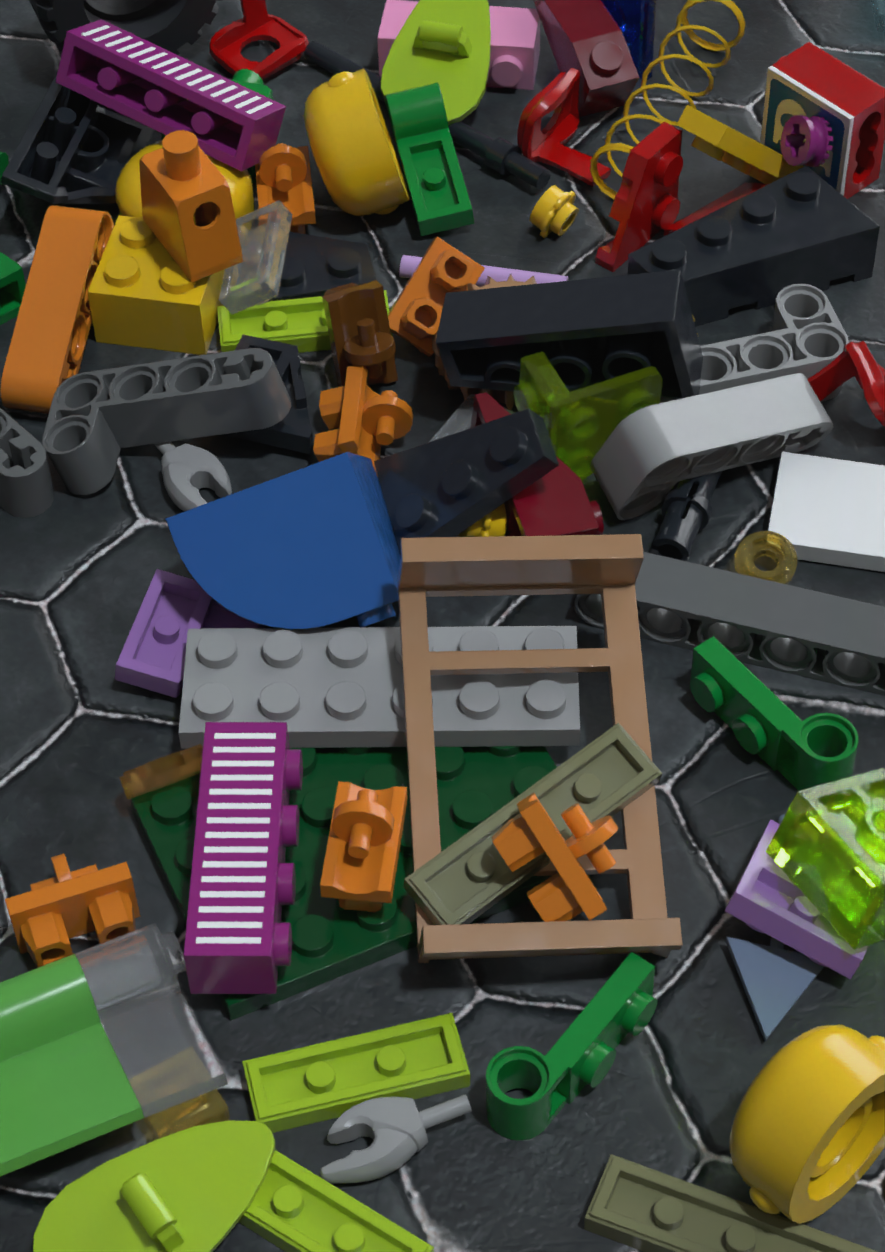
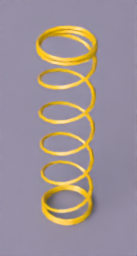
M687 0L677 16L675 30L666 35L660 44L658 58L652 61L643 72L641 87L632 92L625 102L623 118L613 123L607 132L605 145L598 148L591 159L590 172L595 184L612 199H615L618 192L608 187L600 178L597 170L598 158L606 153L607 159L614 171L622 177L623 173L614 163L611 151L630 153V150L634 148L623 143H610L612 134L618 126L625 123V128L630 137L638 144L640 141L633 134L629 120L638 118L650 119L660 124L666 122L677 126V122L666 119L653 108L647 96L646 90L670 89L682 95L688 100L691 107L697 109L689 96L702 97L708 95L714 88V78L707 67L719 68L726 65L730 60V49L735 47L744 35L745 20L741 10L733 1ZM705 1L721 2L730 8L736 16L739 25L738 35L734 40L727 43L714 30L705 26L689 25L687 18L688 9L697 3ZM692 29L711 33L723 44L707 42L696 35ZM681 31H685L689 38L702 48L712 51H726L725 58L722 62L716 64L704 63L698 60L684 45ZM677 35V40L686 55L670 54L663 56L665 46L671 37ZM678 58L698 64L706 72L709 78V86L705 91L699 93L688 92L680 88L669 77L665 69L664 60ZM660 63L661 71L671 85L657 83L646 85L648 74L655 65ZM642 93L643 99L650 111L658 118L643 114L628 116L630 104L637 95Z

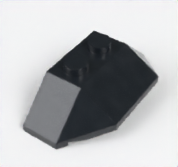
M56 74L2 175L1 183L57 205L116 204L115 187L121 170L136 153L148 146L154 134V129L56 83Z

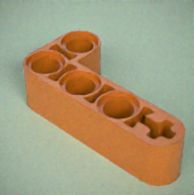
M51 205L47 209L3 369L1 400L5 408L49 414L57 388L66 379L79 373L92 322L87 292L114 228L109 212Z

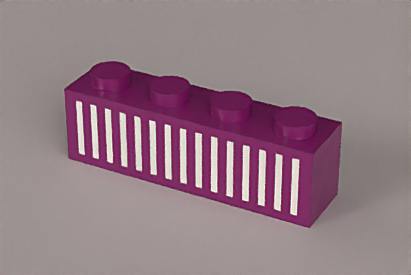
M102 19L69 30L66 33L56 83L162 134L167 135L178 130L192 132L196 135L198 145L206 155L240 171L258 164L262 154L276 145L286 110L285 105Z
M205 722L184 946V961L191 994H276L278 966L291 965V923H281L282 905H294L295 864L285 863L286 847H298L299 808L298 805H289L290 790L302 789L303 759L301 749H290L287 722Z

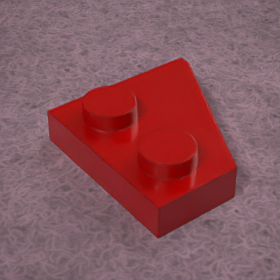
M663 122L630 150L622 174L621 187L615 196L609 217L620 222L615 238L610 243L598 248L595 257L596 264L614 272L628 260V254L640 249L661 229L665 230L671 226L677 218L680 210V201L678 200L679 175L683 167V158L681 157L682 130Z

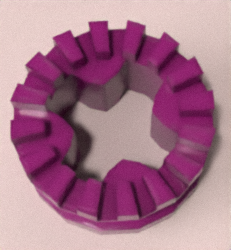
M795 115L790 117L785 123L781 135V152L789 165L818 167L825 163L824 159L829 158L830 155L827 151H832V146L828 145V142L833 141V136H828L832 132V128L827 127L829 122L824 120V117L812 116L808 118L803 115Z

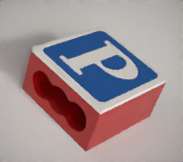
M811 42L804 44L789 55L781 57L775 64L768 67L760 143L782 154V130L790 117L795 115H803L808 118L812 116L824 117V120L829 122L827 127L832 128V132L828 134V136H833V141L828 142V145L832 146V151H827L830 156L828 159H824L825 163L823 165L808 167L846 199H849L877 180L880 174L885 141V88Z

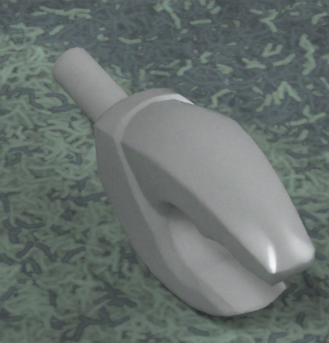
M171 441L154 444L163 454L161 468L168 495L174 504L184 512L207 504L199 493L201 488L214 490L220 498L231 495L232 487L229 475L222 463L209 451L187 443L176 447Z
M466 1094L419 1112L413 1098L379 1097L355 1105L345 1111L331 1126L327 1135L328 1142L340 1144L363 1136L370 1137L374 1141L368 1148L353 1150L345 1158L338 1159L322 1167L320 1170L321 1178L330 1184L360 1183L372 1181L393 1173L428 1144L425 1129L472 1112Z

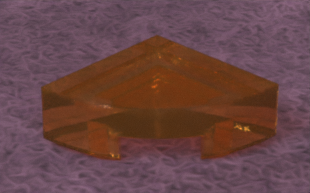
M198 744L123 772L124 776L119 778L126 798L130 799L201 773L203 746Z

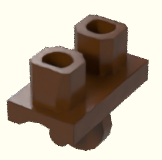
M375 280L361 285L349 283L328 289L324 296H322L338 387L345 386L347 367L353 365L365 366L367 368L366 382L368 386L398 381L394 358L396 347L394 338L390 333L383 286Z

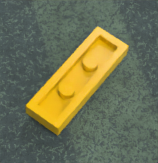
M686 105L676 124L696 135L691 144L692 147L765 184H770L804 167L803 165H789L782 154L689 105Z

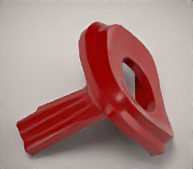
M240 0L243 18L217 31L211 38L209 52L213 59L233 76L238 70L249 69L256 72L263 80L298 61L309 43L305 34L280 17L268 14L266 0ZM258 40L271 41L280 47L261 62L250 61L241 54L243 47L248 43Z
M572 67L567 72L559 73L554 80L526 105L520 116L517 143L518 147L522 150L523 156L534 162H542L561 169L594 187L596 184L590 172L592 157L564 146L576 134L580 122L578 112L580 71ZM554 110L549 123L541 130L542 117ZM597 161V170L600 178L604 180L611 174V169Z
M864 341L858 343L850 342L844 346V351L835 360L807 380L818 399L822 401L843 383L855 376L858 384L863 389L869 409L885 427V369L875 361Z

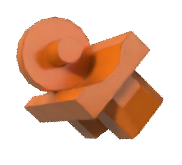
M279 143L266 150L260 157L259 163L255 165L260 227H272V229L305 234V224H316L308 146L295 148Z
M436 237L388 313L390 332L407 340L427 356H431L434 353L432 350V336L436 334L439 328L446 293L468 291V283L475 285L485 267L441 238Z
M353 365L347 367L345 386L324 390L320 393L319 408L321 417L331 431L315 434L313 451L319 462L345 452L370 458L378 478L374 461L380 459L381 445H389L394 439L405 436L411 430L413 412L406 401L398 398L396 392L386 390L379 395L372 391L366 382L367 368L365 366Z
M338 781L320 882L321 897L338 898L339 906L345 910L377 912L381 910L382 902H392L407 806V787L394 786L384 790H371L361 788L351 782Z
M535 793L518 802L517 807L520 814L510 819L491 838L512 873L546 852L557 869L558 873L527 892L530 901L544 922L567 921L584 911L590 921L606 911L607 907L602 901V897L577 858L586 854L598 874L607 871L616 864L615 859L604 844L605 841L618 831V826L613 818L605 816L591 823L579 803L574 804L561 813L562 818L573 833L565 841Z
M63 853L51 857L55 877L30 884L31 891L5 899L20 954L28 952L37 968L72 955L73 952L69 939L93 931L96 932L101 949H108L110 951L134 944L137 940L135 918L141 916L133 879L127 862L98 870L97 865L94 864L70 872L65 854Z

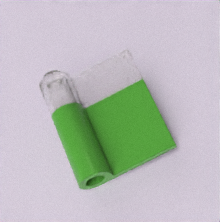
M152 923L0 982V1176L228 1084L222 1066L181 992L176 974L186 971L184 955L173 931L161 935L156 924Z

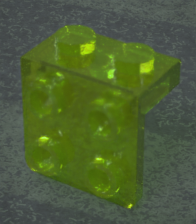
M542 351L521 358L519 385L514 387V399L518 412L529 408L544 419L556 456L575 472L581 480H584L593 474L590 463L617 425L635 411L660 403L663 379L655 367H646L569 392Z

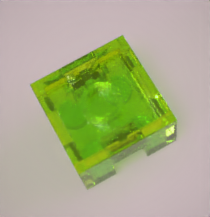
M884 767L798 791L766 849L767 854L785 872L790 881L803 892L829 921L833 929L854 950L885 940Z

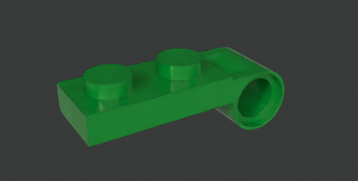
M438 82L386 94L385 99L389 119L421 236L475 224L473 209L450 134L445 105Z
M714 636L693 648L690 689L695 700L704 710L714 712L733 730L737 741L747 752L757 754L774 771L778 770L799 792L811 799L819 801L833 800L842 796L849 789L858 746V733L850 721L833 713H818L802 721Z
M631 952L546 1055L529 1047L513 1046L501 1050L490 1060L486 1070V1113L489 1124L496 1133L504 1138L515 1141L529 1140L540 1135L565 1104L572 1103L586 1084L594 1088L605 1078L615 1060L616 1047L628 1033L633 1036L640 1034L655 1012L657 999L653 997L654 965ZM522 1088L534 1094L528 1098L515 1099L504 1093L511 1089Z

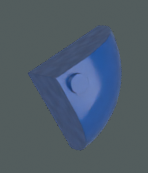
M345 452L166 518L175 546L189 573L215 601L240 617L271 627L308 629L326 626L355 616L359 627H366L396 616L392 603L398 602L397 582L401 555L383 492L370 458Z

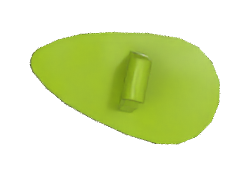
M420 0L393 42L383 66L381 92L384 99L386 94L438 82L445 105L448 126L462 121L471 114L485 94L490 68L491 26L488 0Z
M222 1121L193 1126L113 1158L68 1184L46 1206L34 1233L33 1252H213L248 1210L263 1184L275 1151V1138L271 1130L265 1124L258 1121Z

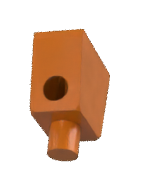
M178 130L167 134L162 141L163 148L147 153L139 160L142 216L145 223L192 283L242 263L243 255L227 180L199 147L195 134L185 130Z

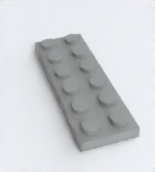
M400 627L188 629L179 722L181 748H203L205 722H287L290 748L406 747ZM428 627L429 652L577 649V627ZM578 672L431 675L435 747L580 746Z

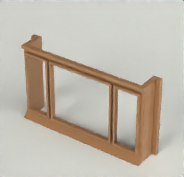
M641 534L401 538V560L397 583L413 872L441 853L431 675L608 672L613 726L619 723L652 761L635 583L644 559ZM601 594L606 648L429 652L426 597ZM655 785L621 810L624 849L609 850L616 864L601 873H627L631 919L434 925L415 902L418 963H429V960L625 954L631 952L652 953L668 958L671 950H680L682 947L680 918H668ZM586 854L577 858L587 875L598 874ZM551 862L534 876H553L558 871Z

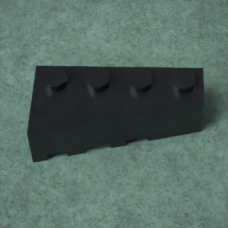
M681 270L450 292L445 295L435 343L451 386L528 393L532 385L550 386L560 391L561 396L579 398L585 397L586 390L619 392L623 402L645 404L647 395L675 397L676 400L699 395L703 354Z

